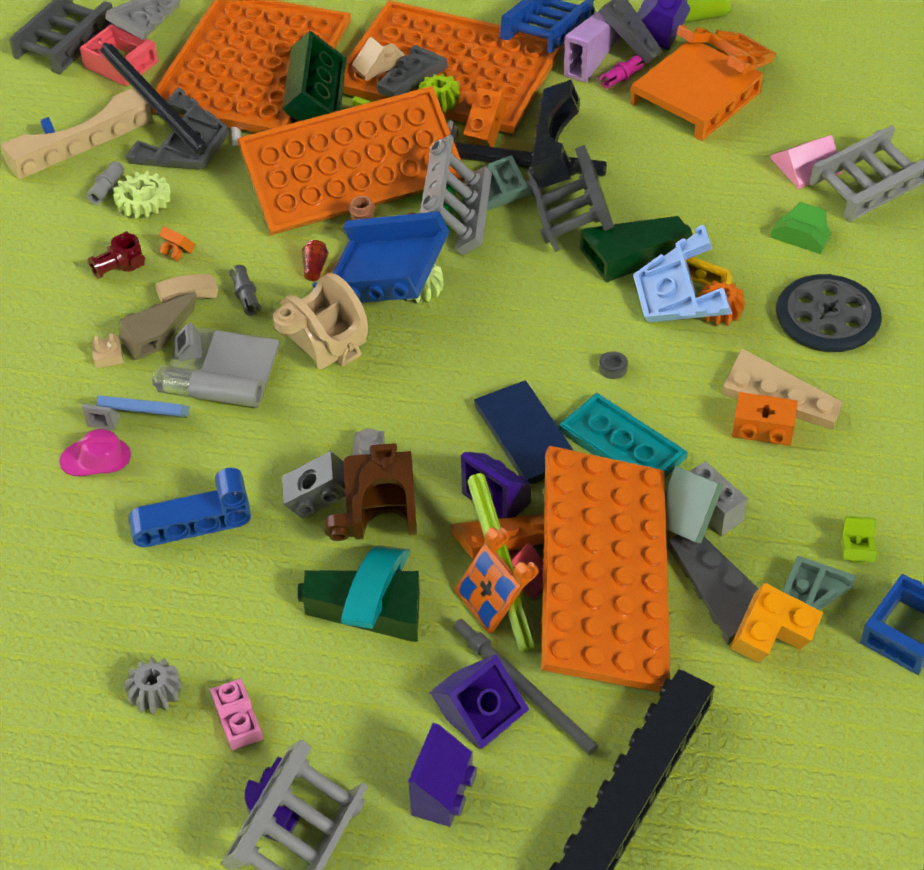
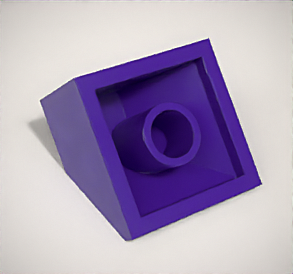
M644 0L637 14L659 47L669 50L677 36L678 26L682 25L685 21L690 7L687 0Z
M492 655L454 672L430 691L446 720L478 749L484 748L529 710L497 655Z

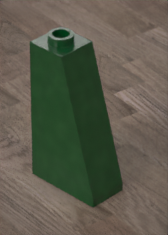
M679 216L614 224L615 227L604 231L602 226L591 227L581 230L580 250L607 283L640 270L660 254L665 256L676 248L678 241L682 238L687 240L693 233L690 226L685 224Z
M305 570L304 583L298 584V602L304 603L305 615L341 624L346 599L357 571ZM419 571L395 572L382 598V611L373 629L358 626L352 627L411 642H418Z

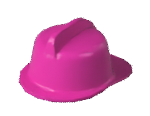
M96 429L88 432L83 439L65 449L60 457V466L66 474L72 476L112 473L124 468L129 463L131 452L128 445L119 440L118 436L106 429Z

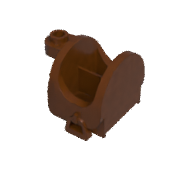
M395 443L370 445V454L347 456L344 459L347 513L327 516L324 519L325 534L333 541H343L348 539V537L362 540L364 539L366 527L374 517L380 514L395 513L406 520L408 536L417 535L411 451L397 452V444Z

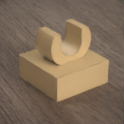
M110 333V338L99 339V336L94 337L92 349L96 368L124 363L119 336L115 337L113 333Z

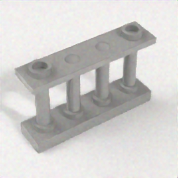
M892 125L884 130L876 131L872 136L826 159H820L812 167L809 183L813 186L825 179L847 200L843 216L849 222L924 184V159L917 163H912L891 143L895 127ZM884 150L903 170L898 173L892 172L874 154ZM864 159L884 180L873 182L855 164ZM845 169L865 190L854 193L835 174Z
M450 134L442 140H436L430 147L420 213L440 211L444 222L457 233L456 251L463 256L483 243L492 172L486 166L472 172L451 153L454 137ZM449 165L465 179V185L449 171ZM446 184L450 185L463 197L462 202L446 189ZM444 202L460 215V221L443 207Z
M300 739L287 749L221 865L228 870H237L243 865L246 867L252 865L257 870H284L258 852L259 848L255 846L261 835H269L307 861L309 864L306 870H323L351 817H355L365 803V799L362 797L368 786L362 782L349 792L345 791L308 765L309 761L306 757L312 747ZM295 777L297 779L302 777L341 804L333 821L292 793L293 789L289 786ZM285 805L325 833L317 850L276 823V818L273 814L278 806L282 807Z

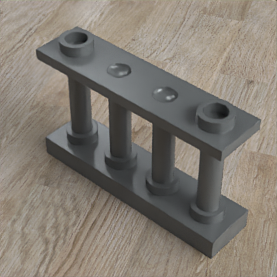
M53 0L9 39L14 59L18 60L27 51H31L48 57L52 72L61 74L81 55V46L113 24L105 19L107 10L113 8L112 3L103 1L95 10L74 4L73 0ZM72 12L86 18L79 23L65 17ZM56 25L72 31L67 35H63L51 30ZM45 38L57 42V44L51 49L37 44V42Z
M585 145L575 149L578 159L574 160V164H572L571 176L579 173L581 175L579 176L580 179L546 194H543V188H541L538 180H534L530 169H527L530 180L526 181L531 195H535L544 228L540 229L541 235L546 244L551 243L555 252L560 250L557 236L592 221H595V223L600 221L604 231L615 227L594 164ZM581 189L585 190V195L548 210L547 204ZM587 205L591 207L589 208L590 211L556 226L552 224V220Z

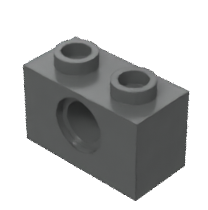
M329 451L283 475V504L303 519L346 497L344 461Z

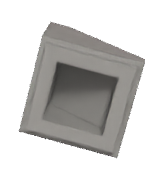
M83 404L82 406L88 427L115 430L121 417L119 412L108 407Z

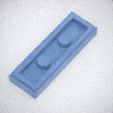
M97 395L96 403L97 406L108 407L114 410L186 418L189 416L190 406L99 395Z

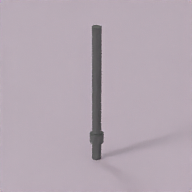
M463 619L456 621L453 628L469 642L468 647L477 655H483L485 658L497 655L515 686L589 755L597 749L598 744L491 646V641L482 632L477 633Z

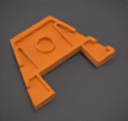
M679 25L676 32L678 36L690 43H709L715 46L717 51L730 55L727 65L742 74L772 63L776 55L774 51L743 33L716 30V33L713 34L701 27H696L695 31H691L686 25Z

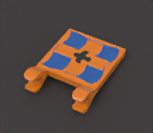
M494 527L489 528L485 535L484 545L454 589L488 633L495 631L524 586L534 579L539 572L533 562H529L528 565L524 562H519L515 566L513 573L496 551L510 538L509 533L503 527L499 531Z

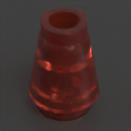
M310 240L302 248L304 278L308 281H318L320 279L328 257L327 247L322 241Z

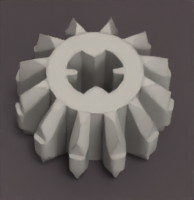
M151 657L148 664L138 661V669H129V679L125 680L124 684L125 691L128 693L129 703L132 706L136 705L141 713L150 708V711L155 715L157 708L162 707L168 711V702H178V692L182 688L181 679L178 678L177 668L169 666V662L165 658L156 663V660Z

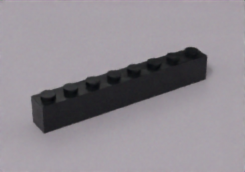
M678 669L673 679L667 678L660 691L661 698L657 704L652 703L649 706L644 718L646 723L642 729L636 728L631 736L629 751L626 755L623 753L619 755L613 768V777L610 781H603L597 793V799L599 800L594 808L589 806L586 809L580 822L582 826L577 835H570L563 849L564 857L560 863L555 861L549 870L615 869L710 708L713 700L714 685L681 669Z

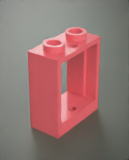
M114 24L109 25L80 47L84 68L126 87L130 84L101 54L100 49L103 47V43L107 42L115 48L129 53L125 58L141 75L158 63L155 42L149 39L143 41L124 29L115 27Z

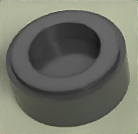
M607 352L601 356L599 371L604 377L618 379L627 372L628 360L622 353Z

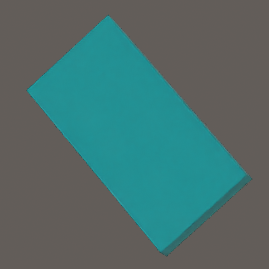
M597 392L559 424V430L563 435L593 455L664 470L665 478L674 470L675 466H679L687 458L686 450Z

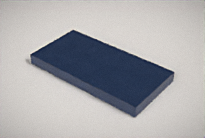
M526 380L474 399L475 408L518 474L525 477L530 484L545 479V452L549 446L574 451Z

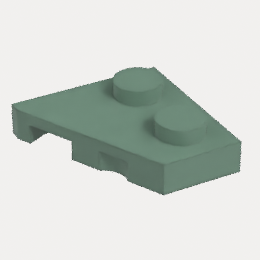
M512 155L488 164L487 168L492 172L487 210L530 195L528 186Z
M797 556L782 592L821 611L853 587L856 575Z

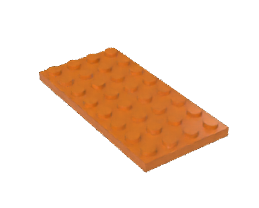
M430 86L239 137L238 145L269 233L274 235L349 214L348 207L351 200L357 196H367L377 206L423 193L430 147L436 140H442L451 133L434 88ZM453 141L451 153L461 161ZM449 165V171L452 174H455V177H457L461 182L465 181V179Z
M554 446L548 447L545 452L541 670L660 692L667 678L670 679L664 470Z

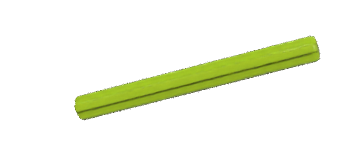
M479 473L471 475L467 482L485 538L489 528L494 527L499 531L501 526L485 475ZM505 543L496 552L514 573ZM520 592L507 613L518 649L521 652H526L534 649L537 646V642Z

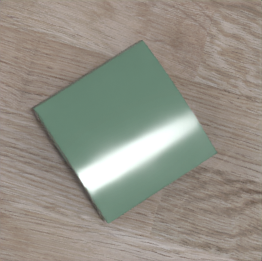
M675 466L665 491L666 529L694 542L702 543L724 485Z

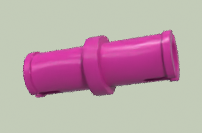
M634 55L625 62L615 64L613 69L600 76V81L607 78L601 85L609 89L620 81L628 80L630 75L643 69L644 63L636 66L637 63L643 61L642 58Z

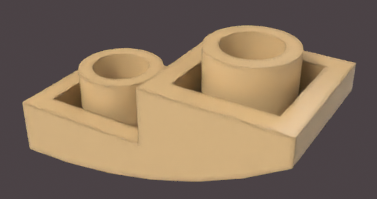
M210 274L174 277L159 282L156 285L161 303L173 300L178 295H186L194 291L198 299L216 298L218 293L214 276Z

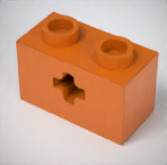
M478 87L463 133L469 144L494 147L508 104L501 92Z
M739 392L732 437L791 446L798 400Z

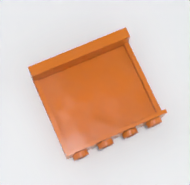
M687 41L685 44L680 45L672 54L666 56L658 65L651 68L640 79L633 82L630 90L631 105L634 106L644 98L694 124V137L703 141L761 93L763 73L755 69L742 74L727 65L729 56L703 43H690Z

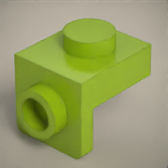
M845 516L841 538L843 560H849L856 564L875 563L877 554L874 538L876 530L875 518Z

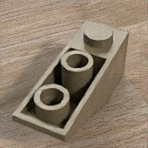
M195 291L186 295H178L173 300L162 304H155L147 310L136 314L131 313L120 319L119 337L135 361L156 353L164 347L193 313L197 295Z

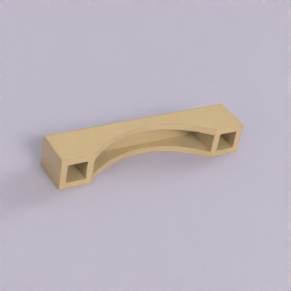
M131 88L113 96L100 113L78 126L49 134H23L2 143L1 148L5 162L20 180L153 122L151 108L138 92Z

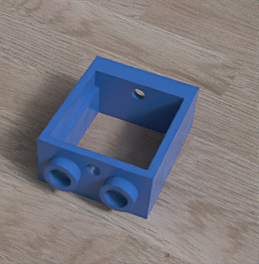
M901 574L865 624L860 643L919 675L924 668V645L885 624V621L900 601L924 614V585L916 579Z

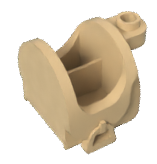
M327 273L319 279L313 291L303 299L289 295L281 300L280 303L283 306L278 308L273 314L275 329L283 337H290L312 357L318 369H323L336 360L343 367L361 356L359 346L367 342V317L359 298L343 278L334 273Z

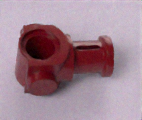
M128 231L113 237L111 245L107 247V252L96 257L91 256L87 259L89 267L97 279L102 278L103 274L115 268L118 271L131 272L145 265V257L142 254L139 239Z

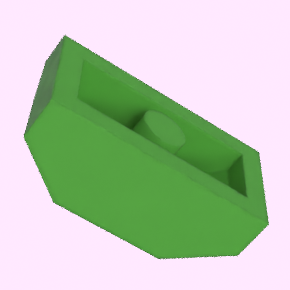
M799 202L791 211L782 215L771 232V238L818 254L822 253L831 236V231L827 226L826 210Z

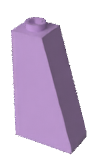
M598 11L565 36V77L586 83L619 39L620 35Z

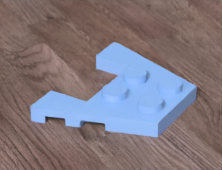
M704 224L696 228V233L687 240L682 238L678 241L676 248L665 256L660 254L633 274L643 314L648 323L728 315L732 313L724 288L700 297L696 296L686 259L713 249Z

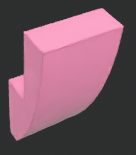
M242 679L210 689L231 751L263 740L260 726L253 712Z

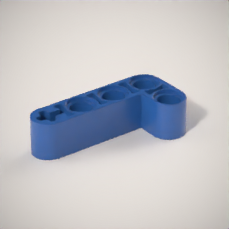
M225 468L219 471L215 476L217 487L215 491L133 509L129 513L133 543L138 547H150L237 528L247 524L251 519V513L241 471L237 468Z

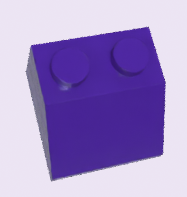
M464 452L461 454L463 495L473 501L467 481L471 475L482 473L485 475L498 519L516 517L531 504V484L525 477L515 474L506 468L501 461L494 460L486 453Z
M436 723L431 725L408 780L411 815L450 827L454 816H460L463 811L466 799L463 793L466 786L472 787L477 767L473 766V752Z

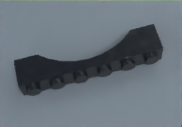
M572 80L545 88L540 100L541 109L538 112L539 121L538 125H536L537 134L536 138H534L535 147L534 151H532L533 159L530 165V172L533 179L538 180L541 188L571 179L572 163L563 144L558 142V139L565 126L579 113L580 98Z

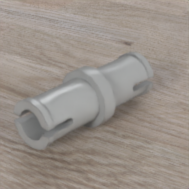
M113 161L104 173H100L96 177L95 184L87 192L86 196L90 203L99 205L107 193L114 190L117 180L124 174L125 169L122 164Z

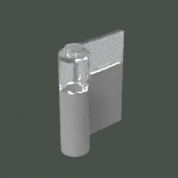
M195 327L201 338L202 358L178 361L176 351L174 350L170 364H162L153 373V386H156V390L160 393L258 408L264 395L280 341Z

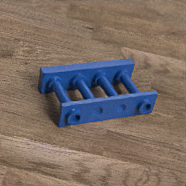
M522 0L502 15L500 39L509 41L516 34L522 32L547 39V52L552 53L565 42V36L570 31L595 14L594 0H585L580 5L562 0Z

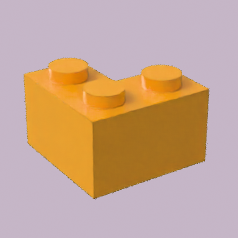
M764 582L754 593L730 649L757 663L761 662L770 653L776 638L801 650L812 640L823 612Z

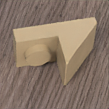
M370 37L353 62L352 69L366 81L399 66V60L406 55L393 43L382 46L373 37Z

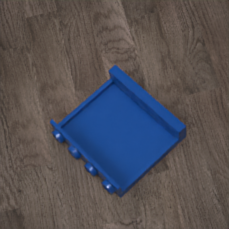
M440 211L348 220L345 222L343 229L349 238V242L333 273L343 278L350 285L361 303L416 299L419 297L449 234V230ZM318 282L313 283V288H315Z

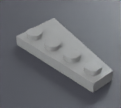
M131 0L107 10L105 19L113 23L115 27L124 29L144 41L179 7L181 0Z

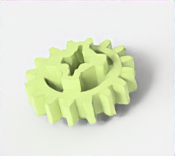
M146 171L144 174L135 172L134 177L126 175V181L119 180V187H114L115 205L118 206L120 212L125 211L126 216L134 213L135 218H138L140 214L149 217V212L152 211L158 214V208H166V202L171 200L169 183H166L165 177L159 178L158 173L150 176L149 171Z

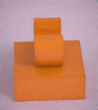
M164 226L159 234L166 241L161 245L160 252L167 256L169 251L173 249L170 257L176 261L182 257V250L191 254L196 246L195 243L184 235Z

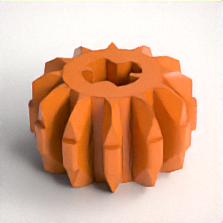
M713 280L711 285L704 284L698 297L724 288L732 311L728 315L705 317L706 322L715 321L718 326L720 322L729 325L731 321H738L744 310L745 301L743 290L737 289L736 283L729 285L726 284L725 280L722 283Z

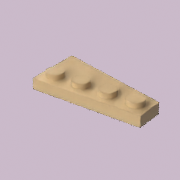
M741 349L722 389V395L738 399L739 392L798 400L797 419L832 430L843 404L842 401L744 349Z

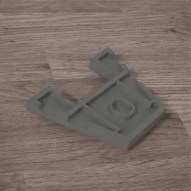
M177 87L167 100V103L177 113L184 115L182 119L206 143L207 149L204 151V154H194L178 135L172 131L160 148L137 140L125 156L128 163L204 169L230 134L228 126L211 112L201 108L195 99H190L184 90Z

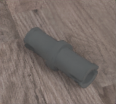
M244 265L233 266L234 269L231 268L229 271L235 285L234 293L240 299L244 313L246 315H255L257 313L254 305L258 312L261 310V305L255 294V284L250 281Z

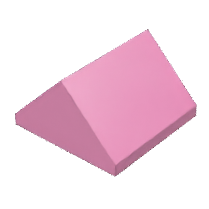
M832 135L772 154L771 160L800 189L811 185L809 180L814 164L820 159H826L836 154L837 150Z

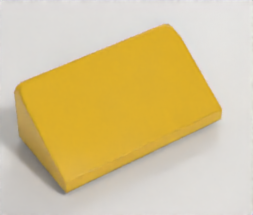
M695 257L686 259L693 281L711 285L713 280L718 283H722L725 280L726 284L729 285L732 283V276L729 270Z

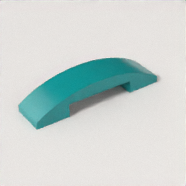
M377 545L369 551L352 582L343 609L341 624L373 629L382 611V598L395 572L402 571L410 555L409 549Z

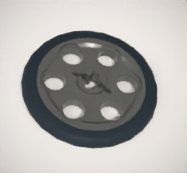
M832 274L810 275L792 282L780 294L776 304L777 319L782 329L801 345L824 352H844L865 345L876 335L882 320L880 306L874 295L867 288L856 281ZM830 290L835 292L836 295L828 296L823 291ZM799 298H808V299H810L812 302H810V303H802V302H800L798 299H799ZM854 302L857 303L860 307L851 308L847 305V303ZM806 317L810 319L811 322L802 323L798 321L797 318ZM855 322L859 324V327L852 328L847 326L846 323ZM829 329L832 330L835 334L825 335L821 332V330Z

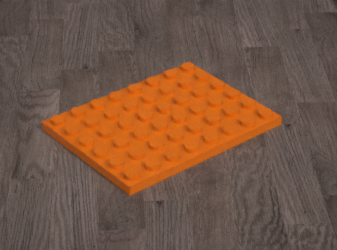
M214 0L155 90L167 102L176 88H181L190 99H195L201 108L211 112L228 128L236 127L240 130L258 133L292 124L294 118L288 116L282 110L291 47L310 30L335 49L351 22V13L277 0Z
M388 0L346 61L343 94L373 101L388 98L378 93L377 83L390 70L365 81L352 69L353 62L370 37H373L382 46L393 43L406 56H409L411 53L410 48L415 44L447 58L448 68L437 76L444 73L445 77L453 76V79L458 81L460 87L459 104L454 106V110L447 109L443 113L445 118L467 123L478 87L503 94L508 104L499 131L514 134L563 50L564 43L550 53L547 52V39L519 32L507 41L500 39L501 25Z

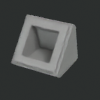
M188 322L174 337L178 361L202 358L200 334L193 323Z

